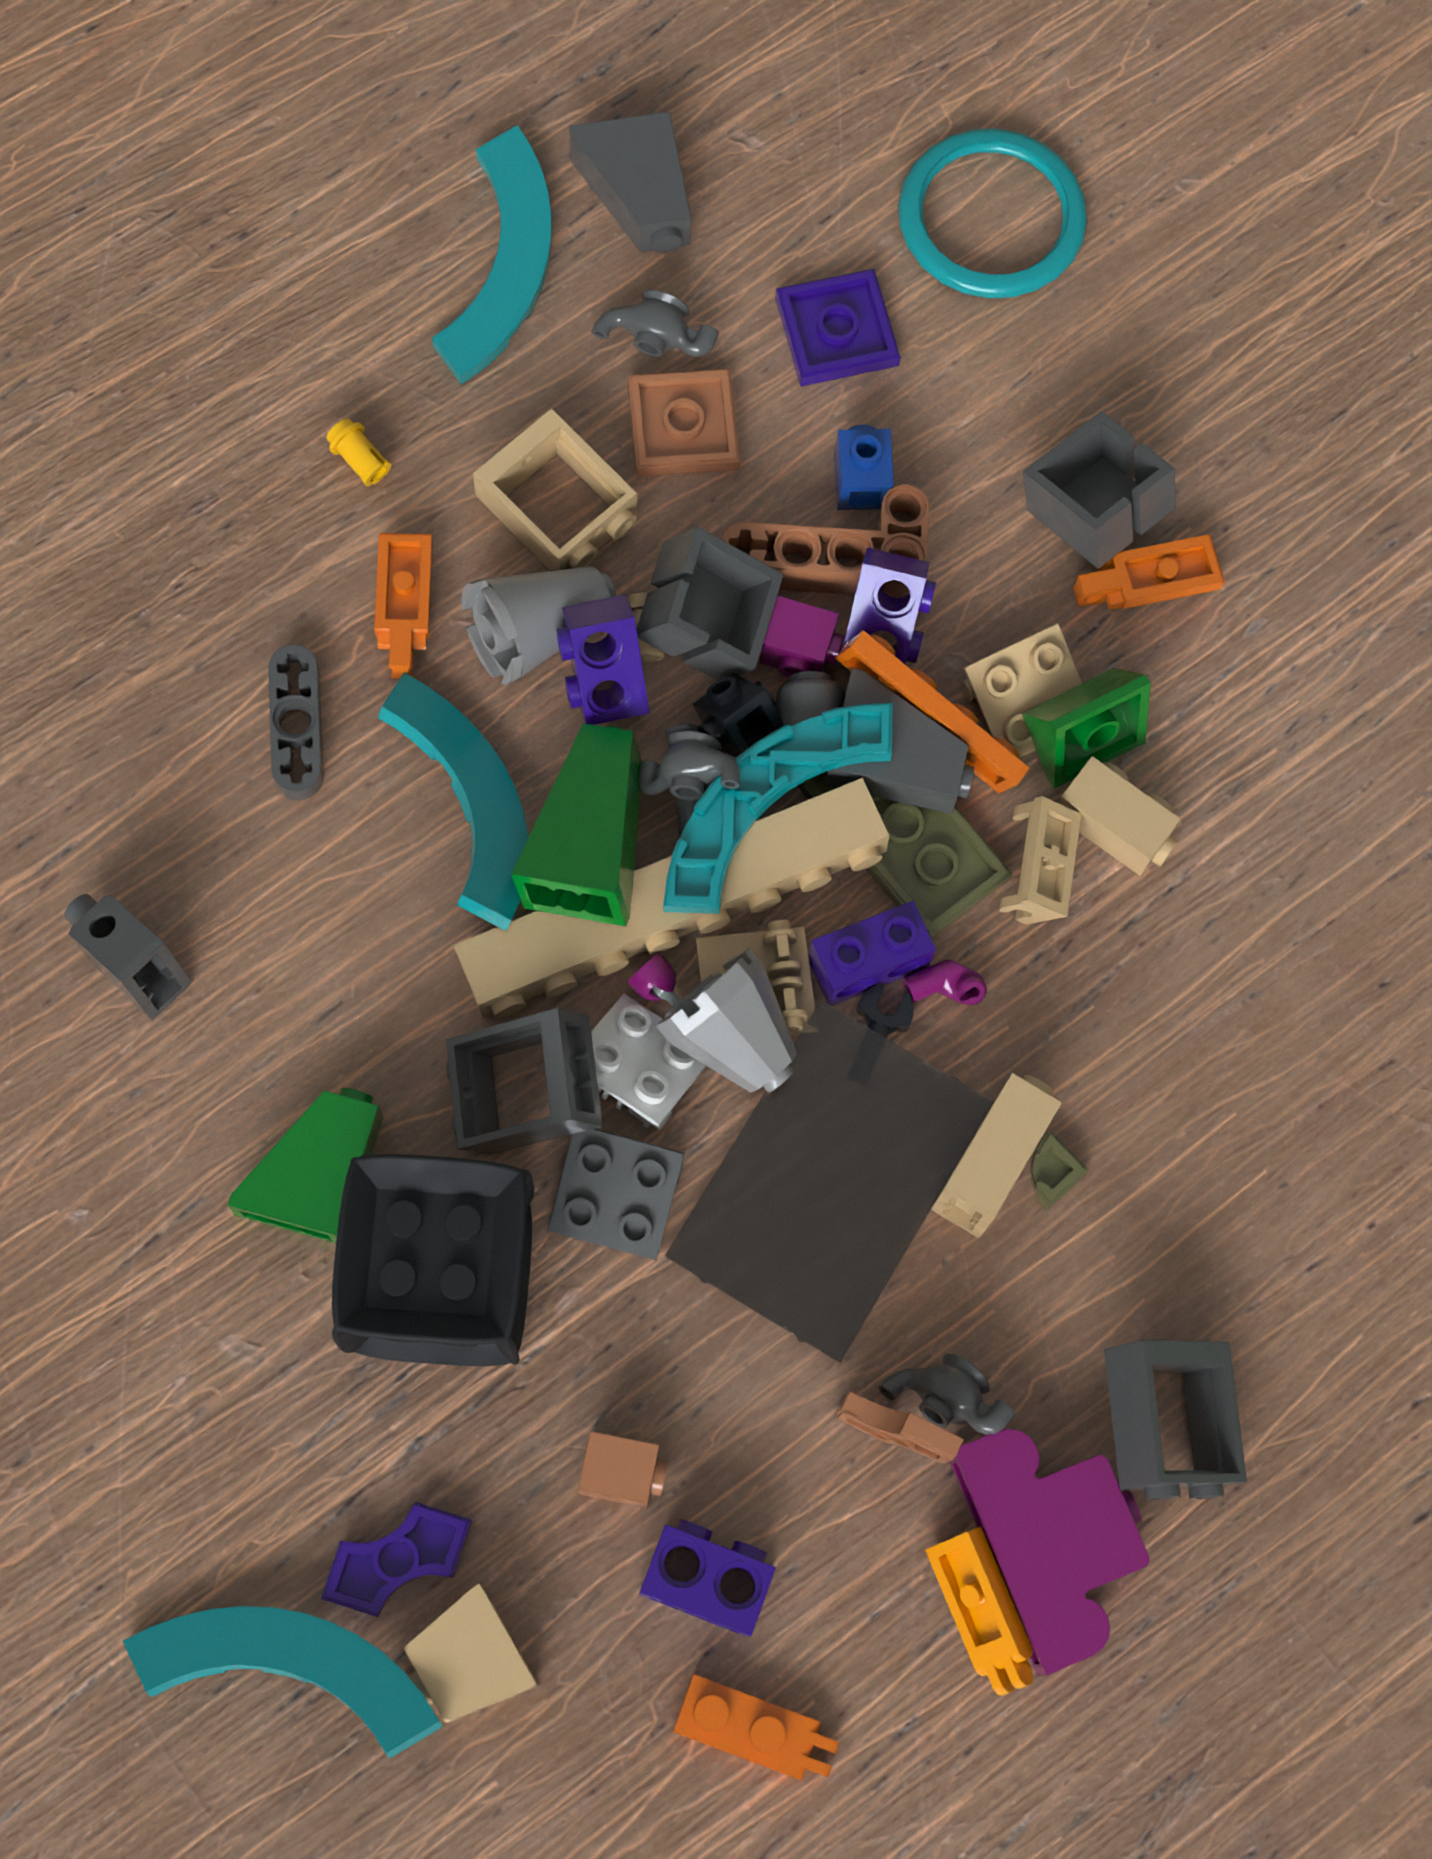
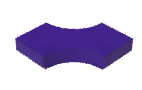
M415 1502L405 1521L386 1537L369 1543L340 1541L321 1599L379 1618L381 1610L388 1599L406 1583L417 1578L433 1575L454 1578L472 1520Z

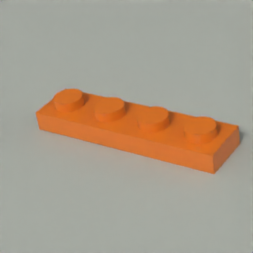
M863 630L849 640L835 657L837 661L850 671L852 668L865 671L967 744L969 747L965 765L974 766V774L998 794L1018 785L1030 769L1018 759L1019 753L1010 743L998 737L993 738L977 725V717L968 708L958 703L952 704L936 691L937 685L927 674L917 669H910L895 657L894 648L883 638L874 634L869 635Z

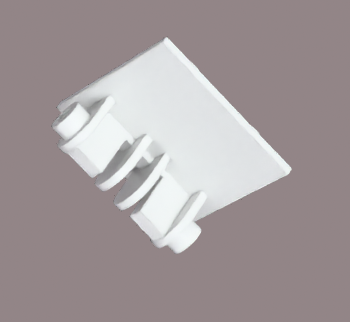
M624 993L591 1031L598 1092L600 1093L604 1090L601 1098L605 1101H608L611 1096L616 1098L618 1101L615 1107L619 1110H622L625 1105L628 1106L627 1112L642 1121L645 1128L649 1129L651 1126H654L661 1130L671 1117L673 1107L704 1070L706 1065L670 1044L656 1027L659 1021L663 1019Z

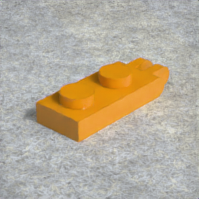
M981 1526L926 1549V1554L976 1672L981 1676L987 1675L992 1688L1001 1696L1013 1692L1015 1688L1021 1689L1031 1685L1033 1673L1027 1659H1030L1032 1656V1646Z

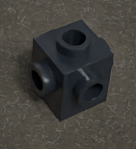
M735 673L715 681L709 686L706 694L692 704L702 721L698 725V731L717 739L721 743L722 750L736 758L757 741L784 726L775 709L776 702L769 690L761 682L756 681L752 683Z

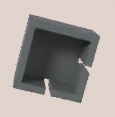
M1103 411L1099 412L1023 471L1027 511L1097 569L1133 542V530L1142 535L1176 509L1175 468L1142 442L1135 447L1134 436Z
M696 526L663 542L651 580V584L658 589L647 593L636 628L637 636L642 641L673 657L685 653L682 662L716 680L729 677L733 673L741 675L755 670L784 574Z

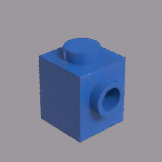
M856 425L848 430H838L834 452L837 510L881 509L885 494L894 487L891 429H876L870 425Z

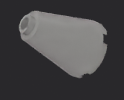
M587 566L477 579L469 582L463 588L461 604L462 611L472 608L475 624L467 626L466 629L477 657L492 678L503 675L501 684L507 685L519 680L560 651L556 629L565 627L562 607L616 596V591L610 577L606 573H600L595 567Z

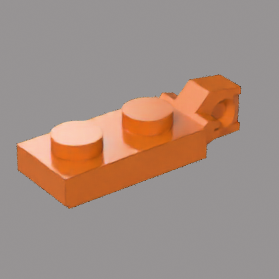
M379 533L374 630L378 649H389L391 679H400L404 672L413 677L414 650H426L427 638L430 637L433 561L432 534Z
M1207 534L1119 552L1097 569V572L1078 575L1072 589L1078 607L1101 604L1106 601L1109 610L1120 607L1121 609H1127L1221 590L1225 579L1211 535Z

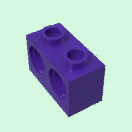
M867 548L843 647L863 630L869 635L876 631H887L897 640V643L892 646L896 653L895 657L904 664L906 661L916 663L924 632L914 630L918 611L929 614L936 582L926 580L930 562ZM897 580L904 583L910 593L902 598H893L884 592L882 585L888 581Z
M626 594L562 607L565 627L556 629V635L562 661L571 659L574 675L564 677L570 708L580 707L585 724L591 725L650 714L635 617ZM593 633H608L607 636L599 642H585L586 639ZM606 680L615 681L613 686L606 690H594L600 682Z
M913 900L812 940L808 957L809 964L827 1005L831 1007L864 994L880 982L886 985L929 967L936 949Z
M683 1519L679 1520L677 1528L665 1524L639 1595L745 1637H751L776 1567L764 1563L768 1553L736 1540L731 1550L710 1542L713 1533L711 1530ZM674 1549H688L697 1557L699 1568L697 1575L693 1579L686 1582H678L667 1574L664 1565L665 1558ZM738 1569L750 1576L753 1582V1593L748 1601L735 1604L724 1598L720 1590V1581L723 1574L727 1571Z

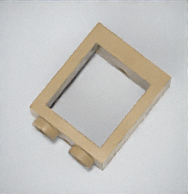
M552 408L473 472L476 497L550 571L589 566L597 556V549L611 538L614 540L622 538L631 530L637 520V492ZM557 454L610 506L560 549L507 497L508 494Z
M1014 1073L1011 1074L931 1208L932 1211L977 1238L982 1236L995 1219L1062 1104L1061 1101L1052 1096L1054 1092L1051 1087L1030 1075H1024L1023 1078H1020Z

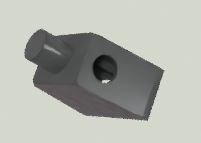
M83 894L75 898L68 905L64 916L73 925L68 933L87 958L152 1021L193 983L164 942L111 895L104 896L97 903L90 895Z

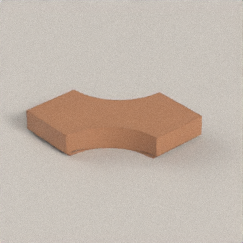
M851 1391L844 1396L836 1412L837 1419L886 1444L902 1446L941 1464L956 1458L964 1440L911 1412L905 1413L884 1407Z

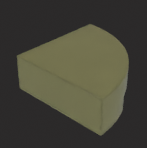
M1051 1130L1047 1132L1038 1144L1032 1157L1030 1171L1034 1193L1046 1211L1089 1171Z

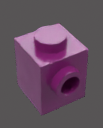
M777 595L762 645L760 663L778 668L779 672L788 678L799 672H823L826 663L835 666L837 663L835 657L839 654L844 635L835 633L839 613Z

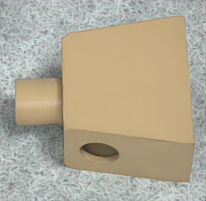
M480 1583L471 1588L404 1647L416 1670L409 1674L408 1677L425 1696L429 1704L434 1702L445 1723L531 1690L538 1685L487 1592Z

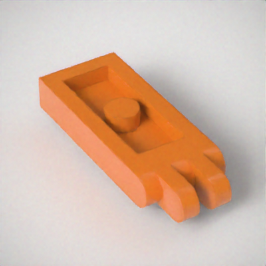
M695 1674L692 1675L673 1729L674 1733L801 1781L805 1769L825 1777L829 1776L831 1765L810 1758L813 1746L836 1754L840 1743L818 1734L821 1725L820 1721Z

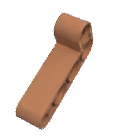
M908 484L897 485L889 489L883 498L877 531L741 522L728 527L723 533L721 540L741 551L748 552V555L784 574L779 590L855 595L867 548L922 561L927 560L929 502L924 492L916 486ZM896 512L908 513L914 520L906 523L900 522L893 518L892 514ZM767 552H773L772 561H766ZM789 553H799L805 556L808 561L803 564H794L787 561L784 556ZM849 556L858 560L861 565L849 568L838 563L837 559ZM891 580L882 585V589L890 597L900 598L910 593L908 587L897 580Z

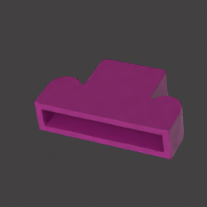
M1005 1429L996 1434H989L962 1445L956 1458L949 1462L976 1528L981 1526L1028 1636L1032 1646V1656L1030 1659L1037 1676H1045L1092 1657L1104 1648L1110 1634L1108 1615L1101 1605L1092 1599L1086 1598V1592L1145 1568L1149 1564L1150 1558L1136 1527V1524L1142 1522L1138 1505L1129 1490H1120L1110 1463L1105 1456L1098 1455L1038 1479L1035 1477L1040 1460L1037 1446L1022 1431Z

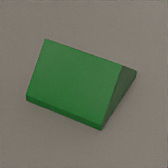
M1112 668L1021 713L1045 774L1054 789L1075 779L1092 756L1101 763L1109 762L1145 744L1151 682L1145 674Z

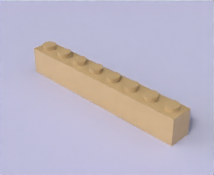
M863 778L755 821L741 841L728 869L722 891L720 914L664 912L666 878L672 856L634 871L630 919L626 927L535 911L511 921L507 931L496 927L453 946L483 1018L494 1014L495 1018L507 1017L522 1010L526 1006L525 1000L542 993H546L547 997L566 993L577 986L576 979L596 971L599 976L617 972L628 965L629 961L627 958L648 950L650 955L668 951L679 944L680 940L678 937L698 929L701 934L714 932L731 921L729 916L749 908L752 913L765 911L781 901L780 895L797 888H801L802 892L816 890L832 880L831 874L851 867L854 872L867 869L878 863L882 859L881 854L887 852L889 834Z

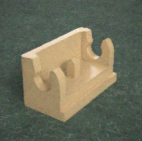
M1040 796L1034 798V801L1014 807L1013 820L1029 818L1018 894L1002 898L999 908L1000 912L1016 910L1015 920L1025 925L1068 916L1081 813Z

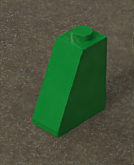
M341 1088L340 1094L323 1091L233 1191L227 1204L229 1209L238 1217L336 1243L342 1193L350 1160L353 1157L372 1155L384 1118L379 1105L372 1104L374 1098L367 1093L351 1088Z

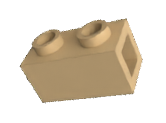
M1093 756L1058 802L1081 813L1079 828L1081 835L1139 876L1143 874L1151 862L1161 867L1179 842L1171 834L1181 818L1173 813L1171 805L1162 797L1153 793L1145 794L1129 782L1125 772L1116 765L1109 762L1101 763Z

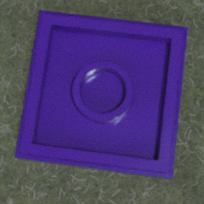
M875 269L776 289L775 299L800 387L899 366L901 357Z

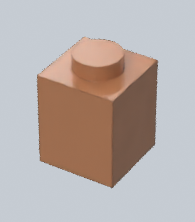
M590 1431L578 1492L580 1495L647 1508L650 1494L662 1495L668 1461L657 1459L659 1445Z

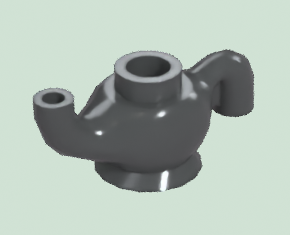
M657 290L643 292V301L640 303L612 308L603 313L595 322L591 331L598 338L608 339L610 332L614 328L623 327L635 338L634 346L642 353L653 357H660L664 350H673L675 348H679L689 356L697 358L706 356L713 349L719 335L718 330L709 325H700L699 330L696 331L688 328L684 319L690 313L688 306L675 296Z
M680 731L671 734L668 738L671 747L663 755L660 764L649 760L640 763L639 788L648 795H656L671 788V793L678 798L698 800L719 775H721L720 783L723 787L736 789L740 786L741 774L736 760L733 756L721 752V743L717 739L701 732Z
M945 1354L943 1356V1364L933 1367L897 1371L886 1378L879 1386V1391L890 1400H894L899 1393L905 1390L916 1391L922 1399L919 1409L923 1416L941 1428H947L950 1423L964 1424L968 1422L979 1433L984 1435L996 1434L1003 1430L1015 1415L1014 1410L1004 1401L996 1400L991 1406L985 1404L982 1395L990 1391L987 1379L973 1364L954 1354Z

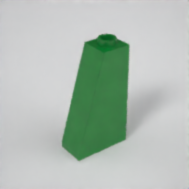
M582 724L511 873L524 909L627 926L631 910L641 797L639 768L642 761L633 731L623 730L615 726L604 727Z

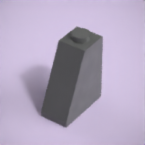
M670 112L569 126L570 155L573 165L640 252L651 250L670 252L680 246L690 245L691 215Z
M852 668L843 707L859 704L893 703L891 761L865 762L830 770L827 774L826 786L838 788L863 778L871 796L952 814L957 797L968 798L975 769L974 766L965 765L969 746L865 671Z

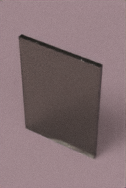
M821 1000L794 1043L797 1055L789 1064L794 1073L772 1092L768 1093L765 1091L665 1257L699 1277L701 1282L709 1283L796 1336L799 1342L809 1344L840 1363L994 1102L959 1082L958 1078L949 1076L863 1025L860 1020L851 1018Z

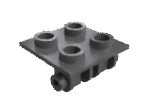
M595 1128L572 1134L548 1231L657 1260L685 1153Z

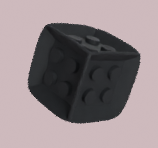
M374 1154L351 1158L341 1199L332 1282V1315L334 1324L332 1338L339 1349L346 1353L355 1352L373 1358L413 1363L455 1366L518 1364L520 1361L519 1350L525 1326L531 1264L532 1215L530 1203L534 1196V1184L531 1173L526 1169H519L502 1163L466 1158L408 1154Z

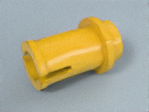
M350 418L343 419L333 426L326 436L330 443L329 451L333 455L340 454L362 479L365 486L369 487L372 483L373 485L378 483L390 471L391 463L382 456L363 434L365 429L360 422L353 423Z

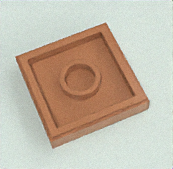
M730 368L628 375L636 477L740 469Z

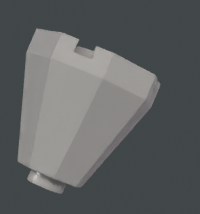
M747 949L734 956L722 966L726 970L722 975L720 973L714 976L711 974L665 1014V1018L659 1021L656 1027L670 1044L750 1093L760 1089L762 1086L770 1093L794 1073L789 1064L796 1057L797 1051L764 965L750 949Z

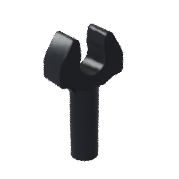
M882 982L876 984L863 994L857 1008V1013L864 1017L867 1030L847 1079L863 1087H867L888 1035L897 1031L906 1033L914 1015L911 995L909 993L904 994L895 1014L888 1016L879 1011L877 1004L880 1002L884 988Z

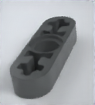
M286 645L272 655L268 668L271 769L276 786L285 797L293 800H304L312 797L319 791L324 778L320 672L316 658L309 649L301 645ZM299 662L303 670L299 674V690L301 695H291V686L285 673L290 670V663ZM302 710L311 716V724L308 729L300 734L285 732L281 728V721L288 712ZM291 749H301V758L305 770L310 771V773L303 774L302 782L297 784L292 783L290 775L284 774L293 771V754Z

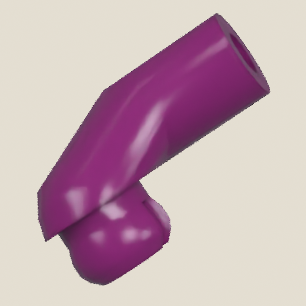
M953 960L940 961L902 978L905 991L911 995L913 1003L935 993H940L960 1004L973 1006L982 1002L987 993V986L979 973Z

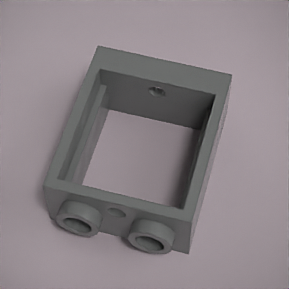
M555 1008L446 1039L448 1052L446 1069L451 1082L454 1109L452 1126L457 1137L459 1150L493 1155L603 1126L589 1016ZM542 1043L551 1116L500 1129L492 1057Z
M1139 1340L1104 1349L1120 1490H1144L1145 1500H1165L1181 1497L1180 1489H1188L1190 1500L1224 1497L1223 1486L1247 1482L1230 1342ZM1153 1373L1183 1374L1194 1470H1164Z

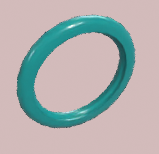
M999 128L968 130L951 135L931 146L912 165L902 183L898 201L901 232L908 249L922 268L943 285L963 294L986 299L1013 298L1028 294L1057 279L1074 262L1084 243L1088 222L1085 197L1075 174L1062 157L1036 139L1019 132ZM974 153H999L1014 156L1033 165L1042 172L1055 187L1062 207L1063 220L1060 235L1052 250L1040 262L1025 270L1011 274L991 275L971 271L952 262L938 250L930 239L924 224L923 215L926 190L934 176L945 165L960 157Z

